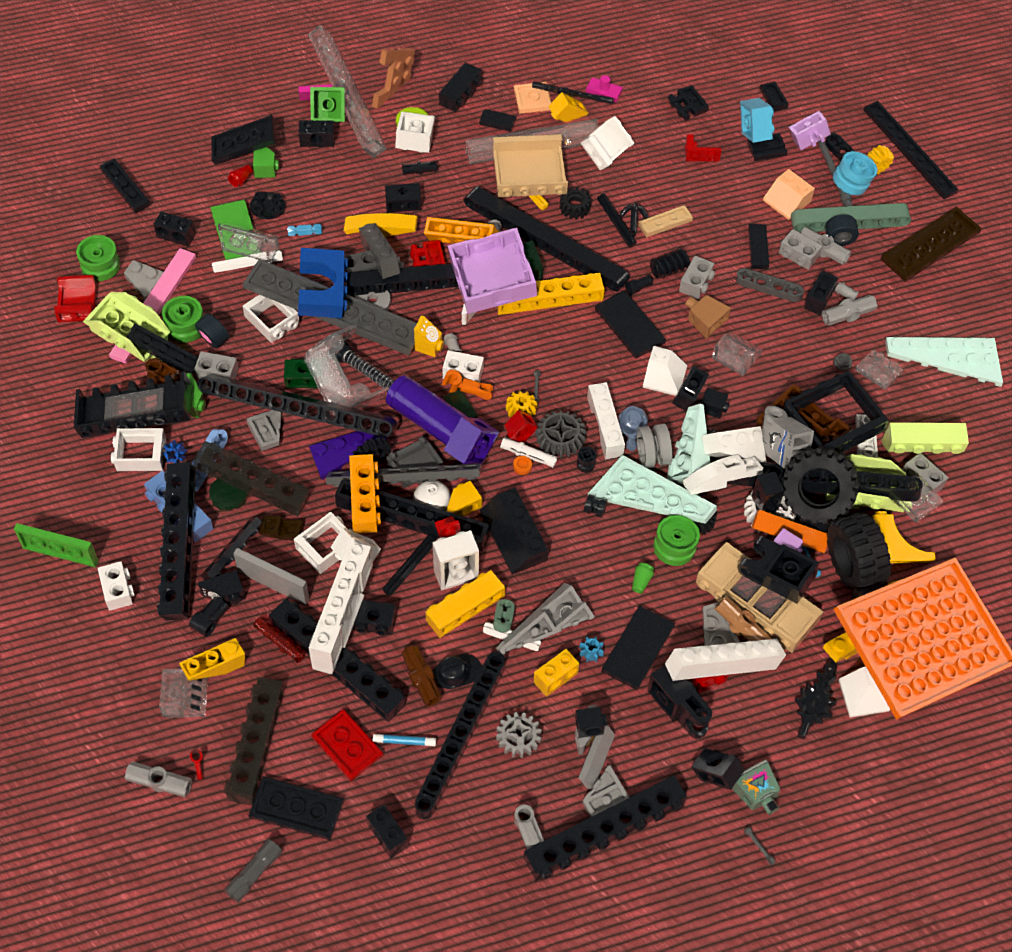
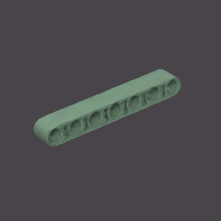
M905 203L798 209L790 215L793 229L801 233L804 227L815 232L826 231L825 226L829 219L844 214L851 215L856 219L858 229L903 227L911 222L909 209Z

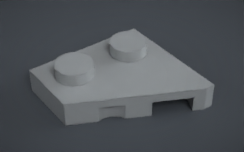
M133 260L125 270L124 275L146 300L164 272Z
M610 765L607 766L603 775L583 799L582 804L590 817L629 798Z

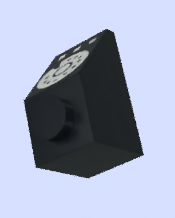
M237 570L198 582L201 595L207 598L220 597L228 605L238 604L245 600Z

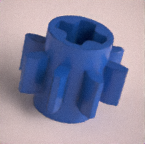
M173 440L170 444L164 446L166 451L162 456H165L167 463H180V461L186 459L184 454L188 450L184 448L183 442L176 443Z

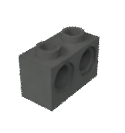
M370 250L344 256V258H348L347 269H344V272L377 270Z

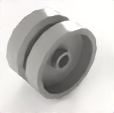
M656 424L652 430L648 426L638 427L636 430V443L641 465L646 468H652L655 466L656 461L660 466L670 465L672 463V445L666 424Z

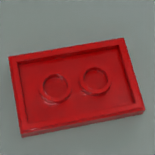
M344 709L311 734L313 740L350 782L383 756V752Z

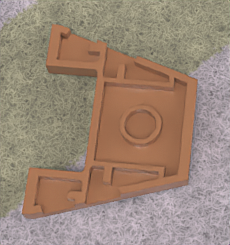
M382 49L379 63L384 66L389 64L385 87L374 93L372 107L378 109L410 79L411 68L414 62L415 51L413 49Z

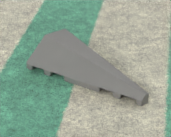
M564 583L502 641L496 649L501 654H506L505 652L521 648L527 643L536 642L561 632L562 629L576 626L587 619L591 620L595 616L587 604L581 601L572 585Z

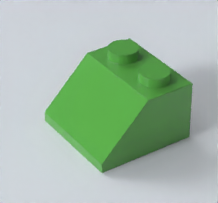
M310 87L311 120L345 122L344 87Z

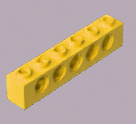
M589 273L587 275L543 281L538 280L536 281L537 296L496 306L498 315L603 301L605 289L600 273Z

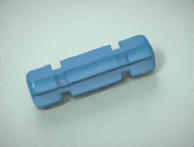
M311 224L297 225V227L293 225L287 227L288 236H296L295 234H298V236L312 235V233L318 235L322 234L321 224H314V226H311Z

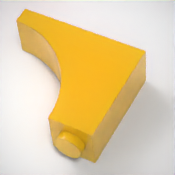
M887 511L875 512V515L871 516L885 537L884 540L889 548L891 564L931 563L935 561V553L916 549L903 539L897 530L893 514H887Z

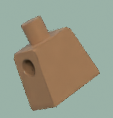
M708 295L699 301L690 297L685 304L690 308L688 320L706 339L729 319L731 312L729 306Z

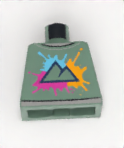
M764 760L745 770L732 789L751 810H756L763 806L768 815L776 812L779 807L774 799L778 797L780 787L768 761Z

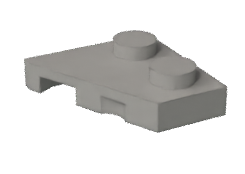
M270 410L247 418V425L261 451L279 446L281 412Z

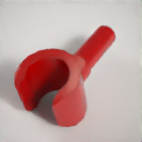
M199 750L200 757L198 759H193L192 752H190L189 757L194 762L197 779L202 780L200 762L203 758L202 752Z

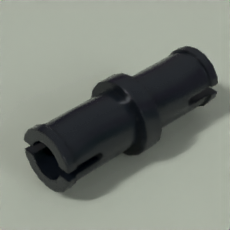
M417 161V163L402 164L403 175L415 173L422 175L425 172H437V162Z

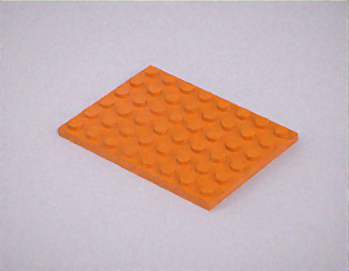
M956 558L838 605L833 609L896 720L1012 667L1011 648Z

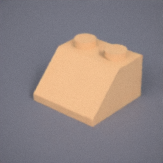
M788 169L776 179L763 198V201L789 220L793 211L803 209L812 201L815 188Z

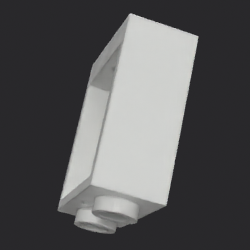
M258 295L243 305L244 316L271 343L280 339L285 333L295 329L300 324L299 315L295 309L264 296ZM275 305L287 318L269 329L257 315Z
M163 428L117 429L116 436H113V447L115 450L111 453V463L115 465L116 471H162L164 456L162 454L165 452L164 446L166 443ZM154 443L152 458L123 459L124 444Z
M329 512L294 538L295 548L319 574L323 573L339 561V559L335 557L336 553L334 551L322 558L310 543L331 527L338 534L342 528L347 529L344 526L343 520L332 512Z

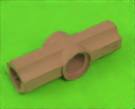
M727 596L722 598L714 609L729 623V628L735 635L743 636L748 641L768 640L771 638L756 624L755 617L751 612L747 610L742 611Z

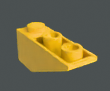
M234 638L184 660L179 665L188 681L219 676L245 666V653L237 639Z

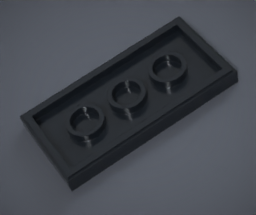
M273 115L211 136L213 164L216 165L275 144V118Z
M625 291L595 305V311L635 359L652 351L653 346L659 347L666 343L663 335Z
M639 606L601 672L638 691L674 629L675 623Z
M263 776L248 816L251 819L331 841L344 798Z

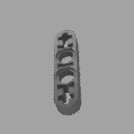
M747 268L739 269L736 275V282L739 285L792 302H799L803 297L804 289L799 284ZM763 280L766 284L760 285L756 281ZM780 285L783 289L776 290L774 286Z

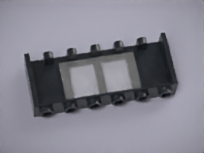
M182 371L181 381L177 382L170 375L164 377L165 384L159 385L156 384L154 379L148 378L146 380L147 387L141 388L134 381H130L128 383L129 390L121 391L117 385L112 384L110 386L111 393L103 394L99 388L94 387L92 389L93 396L85 397L80 389H76L74 429L81 438L109 434L110 432L117 431V429L144 428L152 425L189 421L191 419V381L185 371Z

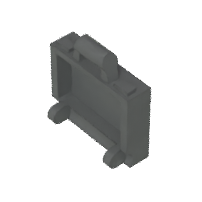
M423 436L419 437L418 441L395 453L393 451L390 452L389 456L386 457V463L389 468L443 465L439 455ZM420 480L419 482H416V483H418V484L420 485L422 482L427 481V480ZM408 481L400 482L404 489L415 484Z

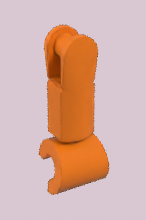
M456 370L447 371L441 384H452L449 393L456 392L460 388L461 392L476 395L485 400L492 398L493 386L491 384L479 383L465 378L462 380L461 374Z

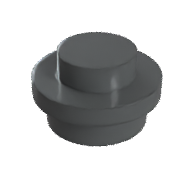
M845 353L837 355L834 359V366L841 371L849 370L852 366L851 357Z

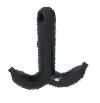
M637 202L625 206L619 214L622 219L631 210L630 233L633 237L637 235L638 211L644 219L649 218L644 207L638 205Z

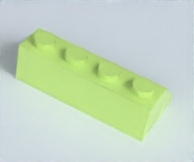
M890 423L882 438V444L886 450L895 453L914 452L919 454L933 452L939 454L951 452L959 454L964 452L969 444L966 423Z

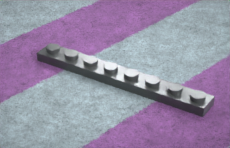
M481 463L387 468L378 469V473H374V476L378 478L379 484L382 482L397 484L401 481L416 483L420 480L435 482L439 479L454 481L465 477L467 480H473L480 477L482 467ZM350 471L329 472L326 476V484L338 487L342 479L350 481Z

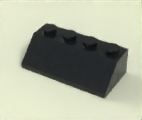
M515 487L497 494L480 510L484 522L489 524V532L512 575L548 560V548Z

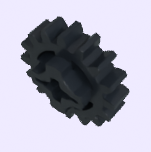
M377 437L375 440L372 438L365 441L362 446H358L357 450L353 451V454H373L374 462L379 463L389 456L388 453L391 452V446L384 437L381 439Z

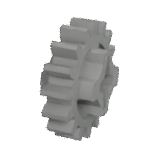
M517 712L514 713V717H511L509 714L506 715L507 721L501 719V727H497L496 741H500L499 748L505 747L504 753L512 752L513 758L516 756V753L521 758H523L525 752L530 756L531 749L537 750L538 748L536 743H541V737H539L541 729H537L539 723H533V716L527 719L524 712L521 717L518 716Z

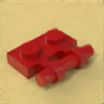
M440 240L422 242L423 248H418L416 244L411 245L410 256L414 262L413 267L445 264ZM425 256V260L420 261V257Z

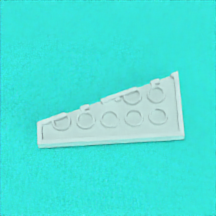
M887 337L885 340L887 356L907 362L912 360L921 363L925 367H928V365L938 367L940 371L962 377L971 376L978 378V381L984 383L985 381L993 382L995 386L999 387L1003 384L995 338Z
M623 455L588 493V495H594L597 499H607L609 503L668 516L680 515L692 521L705 524L717 511V506L696 494L690 495L685 488Z

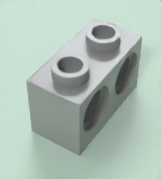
M792 229L781 242L779 254L809 270L820 257L822 245Z
M694 256L681 280L679 292L699 299L702 293H706L709 285L708 281H712L714 278V263Z
M201 351L194 371L197 380L209 374L235 379L239 368L237 358Z
M921 453L908 461L902 469L906 476H914L921 479L923 483L922 495L927 499H930L942 490L949 478Z

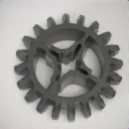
M561 409L559 413L552 411L551 415L546 413L545 418H541L537 424L538 428L535 431L536 442L540 444L541 450L545 449L546 453L551 452L554 456L558 454L560 458L566 454L569 458L570 453L576 454L577 450H580L585 443V425L582 423L581 418H576L575 413L569 415V411L562 413Z

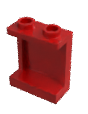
M94 276L57 277L59 286L57 306H54V313L58 323L84 321L95 309L97 286Z

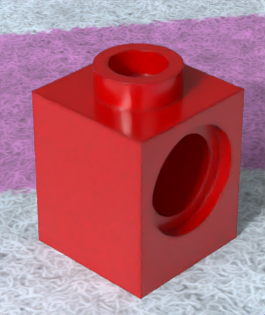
M517 410L504 425L508 432V437L513 441L517 440L519 442H525L538 428L532 416L520 410Z

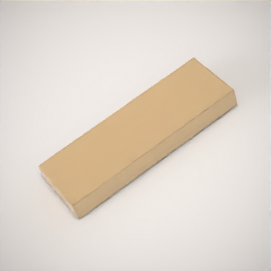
M683 205L639 221V227L647 238L691 222L693 216L687 207Z

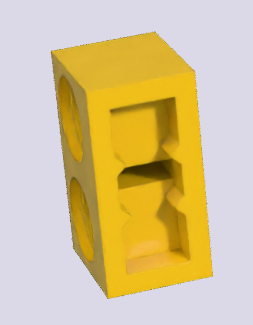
M565 649L534 672V683L547 697L578 674L579 662Z

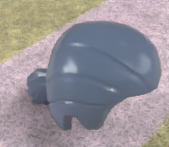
M630 406L620 413L618 422L621 432L628 436L627 449L634 451L637 447L636 430L638 427L647 426L648 418L645 411L641 408Z

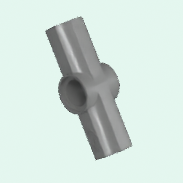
M804 227L801 231V234L822 245L820 257H829L845 265L851 256V251L835 243L832 236L828 237V234L820 235L807 227Z
M871 295L856 300L847 298L838 306L823 310V322L828 326L844 320L853 322L860 315L876 310V299Z
M132 761L126 769V781L150 787L156 792L164 791L186 798L191 790V778L167 772L162 767H150ZM157 777H163L160 782H154Z

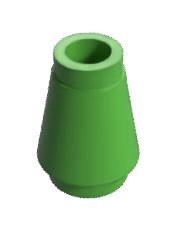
M639 563L635 567L632 591L639 594L643 593L654 575V568L651 565Z

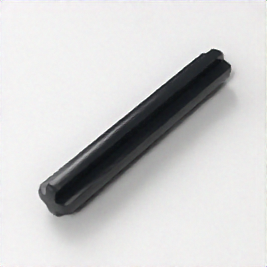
M602 193L597 197V200L629 248L636 245L635 239L606 195Z
M432 534L427 535L383 587L385 594L391 596L432 549L433 542L437 540Z

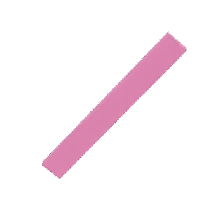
M180 248L143 304L152 307L159 315L193 264L196 254ZM116 345L109 354L111 359L125 364L133 355Z

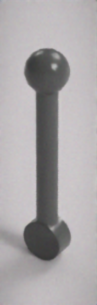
M535 370L534 398L538 403V382L541 373L539 370Z
M746 827L744 833L751 837L767 858L768 863L773 865L775 863L774 858L767 853L754 836L752 828Z

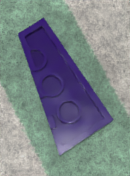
M356 431L309 446L321 480L325 479L329 472L339 471L342 469V466L349 463V456L354 455L353 451L357 450L358 446H362L365 441L372 438L375 440L377 437L381 439L383 437Z

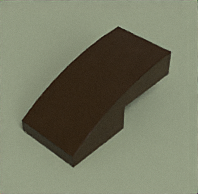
M263 516L259 534L271 538L294 541V538L303 532L304 523L302 520H283L282 516Z

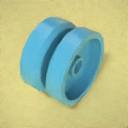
M851 151L843 156L840 164L836 167L833 173V180L842 191L850 195H862L874 180L878 169L874 161L867 155Z

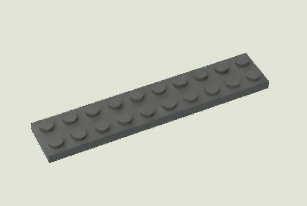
M261 259L257 261L243 283L244 289L298 310L299 289L316 291L329 289L325 285ZM349 295L343 297V300H347L346 311H343L342 318L313 316L410 356L415 347L414 328L417 323Z

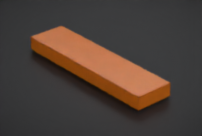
M757 509L751 528L775 537L784 528L803 540L802 546L825 553L828 540L827 533Z

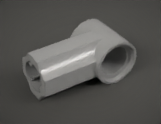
M525 804L518 806L515 810L514 823L518 827L528 850L543 842L544 839L535 820L533 809ZM526 813L529 819L523 821L519 819L518 815Z

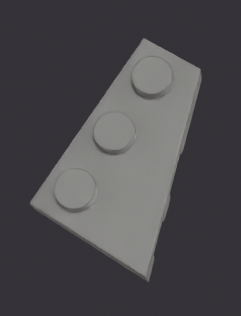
M719 602L703 606L704 646L739 642L737 635L730 630L729 623L714 609Z

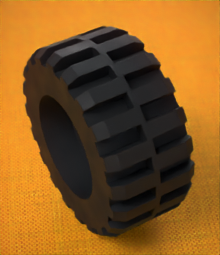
M818 446L816 449L808 448L805 452H800L792 459L784 472L782 485L785 490L783 496H785L786 500L784 502L787 507H791V512L794 515L798 514L803 521H806V519L810 520L811 524L817 525L818 522H822L824 525L829 524L832 520L839 519L841 516H845L849 512L858 495L859 480L857 469H854L851 460L845 458L846 455L844 453H838L831 447L824 449V446ZM814 468H823L831 471L837 477L839 491L834 499L828 502H816L806 496L802 489V479L808 471Z
M858 512L832 521L828 527L827 546L829 547L828 551L832 559L831 562L845 587L855 591L886 583L891 575V557L888 552V545L884 540L885 537L881 533L878 524L875 523V520L869 517L868 514Z

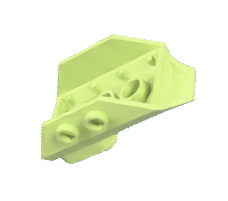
M110 292L83 321L92 332L107 342L115 343L117 347L125 349L143 362L157 357L134 346L126 338L134 323L167 341L170 330L152 307L144 305L135 296H130L126 292Z
M862 454L845 456L847 460L853 462L854 469H857L859 472L906 476V473L891 460L881 457H867ZM858 492L853 507L850 508L858 509L862 506L904 513V511H911V502L891 500L889 497ZM824 493L826 502L831 501L836 496V494Z

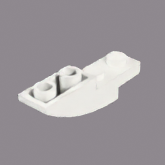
M737 454L719 459L698 469L683 480V485L690 495L726 488L727 481L762 474L763 467L755 457L741 459Z

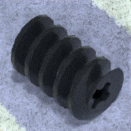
M680 248L650 260V268L656 279L659 278V275L661 278H665L666 274L668 276H671L672 272L676 274L678 269L683 271L684 266L688 269L690 265L687 253Z

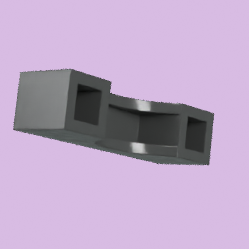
M373 223L360 227L359 233L362 247L365 251H371L377 270L382 278L400 274L397 255L377 225Z

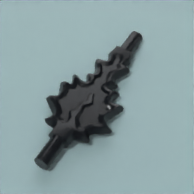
M535 81L532 84V88L555 93L563 92L570 96L612 105L614 102V98L603 95L585 93Z
M832 658L823 667L822 673L817 671V682L813 683L814 688L806 683V690L800 688L801 697L795 698L796 703L800 707V711H797V714L803 717L801 720L802 726L797 735L800 739L806 738L810 727L814 723L822 724V719L833 717L829 711L837 704V701L830 699L833 693L829 691L832 690L830 684L837 679L835 676L837 663Z

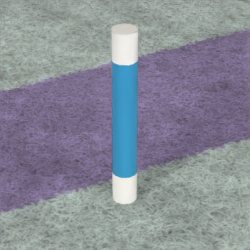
M373 734V742L436 746V738Z

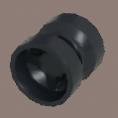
M583 447L577 454V468L585 473L593 471L596 463V451L591 447Z
M589 494L583 512L587 514L594 513L597 517L602 518L608 500L604 498L597 499L594 495Z

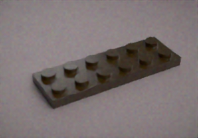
M956 207L883 254L881 260L906 282L979 234L982 228Z

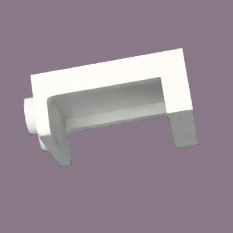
M615 116L606 120L581 142V145L599 170L608 167L616 157L634 144L631 136Z

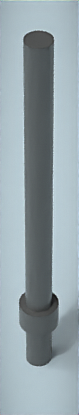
M819 140L817 143L833 177L836 166L825 141L821 142ZM837 187L841 195L840 200L845 207L853 206L850 194Z

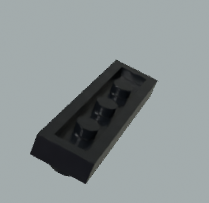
M115 158L99 166L101 172L134 213L150 206L149 200Z
M134 323L126 337L134 346L181 371H185V373L193 375L198 360L197 356Z
M257 517L249 519L200 576L207 580L221 575V569L234 560L233 553L237 548L242 550L247 545L246 540L249 537H253L259 531L258 526L262 521Z

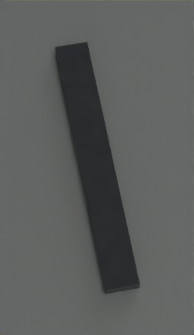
M879 101L864 106L863 111L943 199L958 193L959 189Z

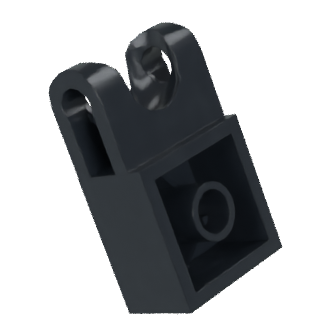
M757 537L753 543L754 551L762 558L759 560L743 558L737 566L739 573L798 604L817 576L819 562L784 544L781 546L765 537Z
M666 665L653 672L650 676L647 692L673 722L677 720L691 737L695 739L704 737L708 731V723L712 718V710L697 693L695 685L686 679L673 681ZM693 723L696 726H702L703 729L701 731L694 730Z

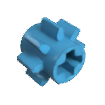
M586 637L585 643H580L579 645L581 649L579 656H584L587 663L593 660L597 662L598 656L603 657L604 651L601 649L604 643H599L597 637L590 639Z

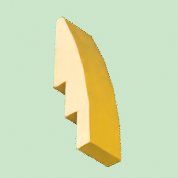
M387 213L348 216L345 219L344 232L346 235L358 233L360 227L373 223L377 225L384 237L416 232L418 218L414 215Z

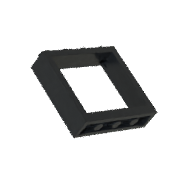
M849 370L840 375H835L828 381H822L816 387L808 388L800 395L792 396L789 400L785 401L783 410L787 413V417H792L810 428L797 411L845 388L871 420V422L825 445L813 434L811 446L813 449L818 448V446H824V449L831 447L836 452L843 453L886 431L889 419Z

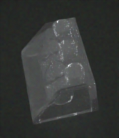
M230 223L218 224L221 247L224 251L271 263L279 250L278 236Z

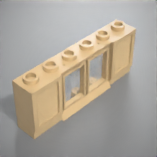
M726 542L698 572L696 583L702 590L712 594L718 602L727 596L742 611L747 610L751 612L755 617L756 624L772 639H778L784 650L793 653L820 621L823 611L804 597L796 604L741 575L737 566L743 558L748 557Z

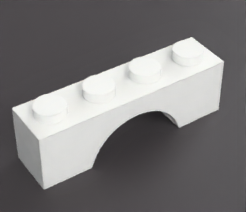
M607 382L589 385L587 399L591 413L595 414L598 422L604 458L621 457L624 455L625 442Z

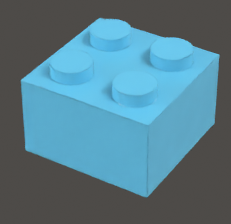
M760 98L740 101L742 134L753 143L772 139V133H774V126L772 124L773 108Z

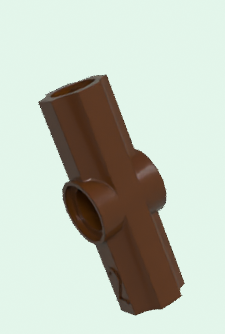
M409 646L401 652V655L409 670L410 680L414 688L418 689L425 706H434L442 700V697L434 682L432 670L425 663L418 647Z

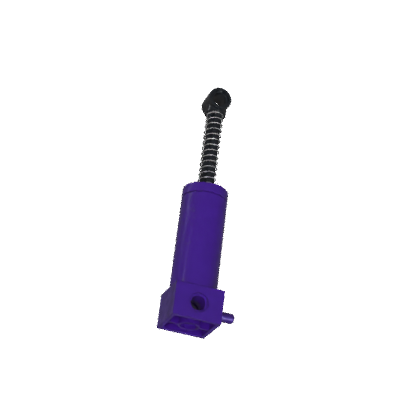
M340 338L334 339L327 355L335 361L348 363V365L353 366L352 368L358 369L360 373L370 380H374L384 390H387V405L446 445L444 451L463 464H482L499 434L498 430L480 418L466 416L407 375H403L393 381L394 379L387 377V374L384 375V372H380V369L377 370L376 367L368 364L369 362L362 360V357L355 355L348 342Z

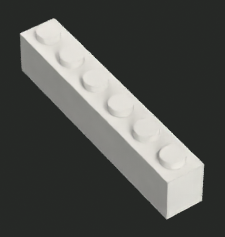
M778 639L677 648L673 650L665 665L672 680L675 681L776 670L786 654Z

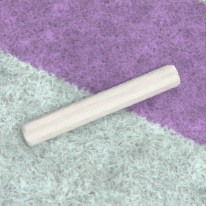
M278 250L213 262L212 267L213 271L217 273L255 266L259 259L272 263L282 261L283 257L281 251Z

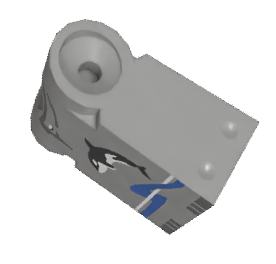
M768 406L764 412L762 425L765 454L784 469H787L789 463L797 454L811 448L814 431L794 418L787 417V413L783 409L776 406Z

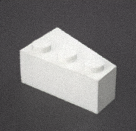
M761 426L702 435L705 455L722 459L738 454L741 459L755 457L758 462L767 463Z

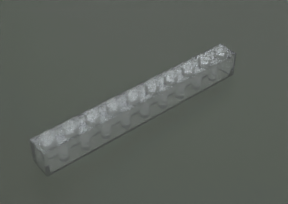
M319 25L308 36L332 86L344 87L345 113L362 149L375 158L387 149L332 35L322 25Z

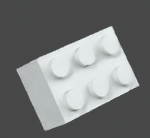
M471 531L459 532L454 536L442 537L433 542L434 573L441 591L474 581L479 576V549Z

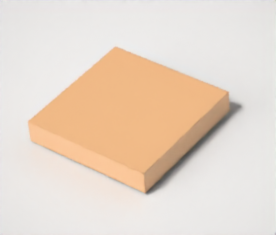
M532 84L514 85L519 114L550 110L548 107L551 104L549 91L532 88Z

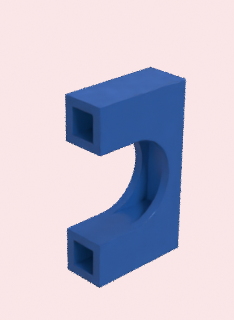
M301 248L299 273L326 276L334 285L322 291L299 289L298 315L342 318V313L347 308V300H343V297L347 296V286H344V283H347V272H344V269H347L348 258H344V251Z

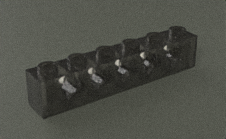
M205 441L194 458V467L297 517H299L309 499L310 490L304 485L296 484L285 476H279L266 467L262 468L249 459H243L232 451L220 448L215 443ZM219 459L222 462L217 463L214 460ZM231 468H238L239 470L233 471ZM249 476H255L257 478L250 479ZM272 484L274 487H267L266 485ZM289 492L292 495L286 496L283 493Z
M258 677L257 683L252 686L251 696L253 698L246 707V715L248 716L246 722H243L241 725V741H237L235 747V754L237 756L235 761L231 762L230 781L227 780L224 787V793H226L230 802L252 805L254 802L284 693L282 681ZM264 699L269 700L266 704H260ZM256 719H264L261 723H254ZM251 738H259L258 741L254 743L249 742ZM253 757L251 762H244L245 758ZM243 776L248 777L245 782L238 781Z

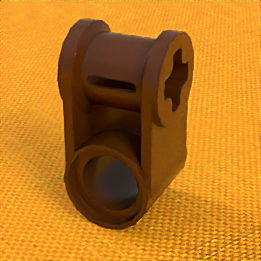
M157 358L149 359L145 364L148 378L154 379L157 385L165 384L164 377L166 375L172 376L175 382L181 380V374L178 370Z

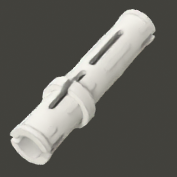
M507 437L503 438L500 446L501 449L511 451L516 456H526L531 460L554 468L558 458L557 456L529 447L524 442L519 443Z

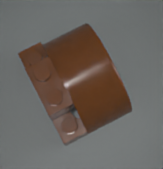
M793 383L770 406L784 409L785 401L789 400L792 396L800 395L803 390ZM814 403L797 411L823 445L852 431V428L838 417L834 420ZM764 412L757 417V427L761 426V431Z

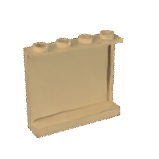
M561 134L493 137L492 149L498 197L567 194L568 181H566Z

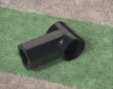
M214 596L201 612L198 611L192 616L189 627L204 637L210 636L216 627V622L229 609L228 604L220 597Z

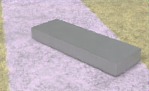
M608 725L604 727V735L595 736L579 775L580 781L587 789H592L597 782L615 736Z

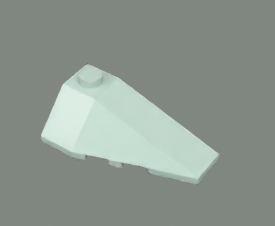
M703 404L688 407L681 428L683 434L680 441L676 442L675 447L678 449L675 458H672V463L668 468L667 479L675 484H683V480L689 475L710 464V456L705 455L702 435L707 434Z

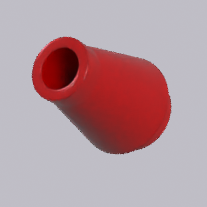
M245 165L231 171L228 176L230 184L234 187L242 186L253 173V169L250 165Z

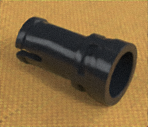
M647 275L638 280L628 281L625 283L626 291L629 295H634L641 289L652 286L653 280L650 275Z

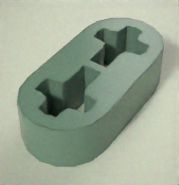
M501 599L497 602L493 621L494 629L502 633L508 632L512 625L515 606L508 599Z

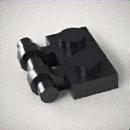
M692 85L679 89L676 97L673 94L667 97L670 101L669 104L677 110L679 117L685 121L690 119L688 114L690 112L695 117L709 110L708 104Z

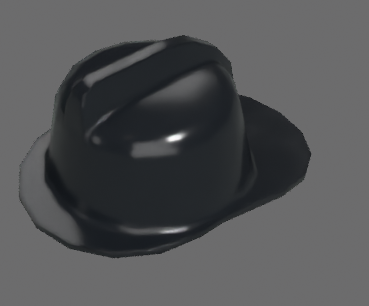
M472 655L448 656L435 667L433 673L434 680L437 685L444 689H454L475 682L482 666L479 660Z

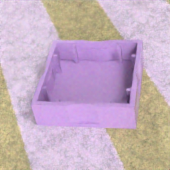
M517 228L494 233L480 239H471L448 245L450 261L467 314L537 296L536 281L530 264L524 255V247Z

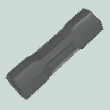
M267 839L239 875L235 876L224 889L225 893L235 902L239 903L268 866L272 865L280 856L282 849L272 840Z

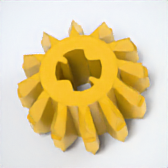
M885 145L873 148L867 155L876 164L877 174L885 172L894 159L893 153Z
M521 391L518 394L513 392L511 397L507 398L505 409L508 412L509 418L517 410L535 416L537 402L534 395L529 396L528 391L524 394Z

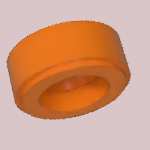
M526 456L516 457L513 461L515 473L519 475L530 473L532 470L531 459Z

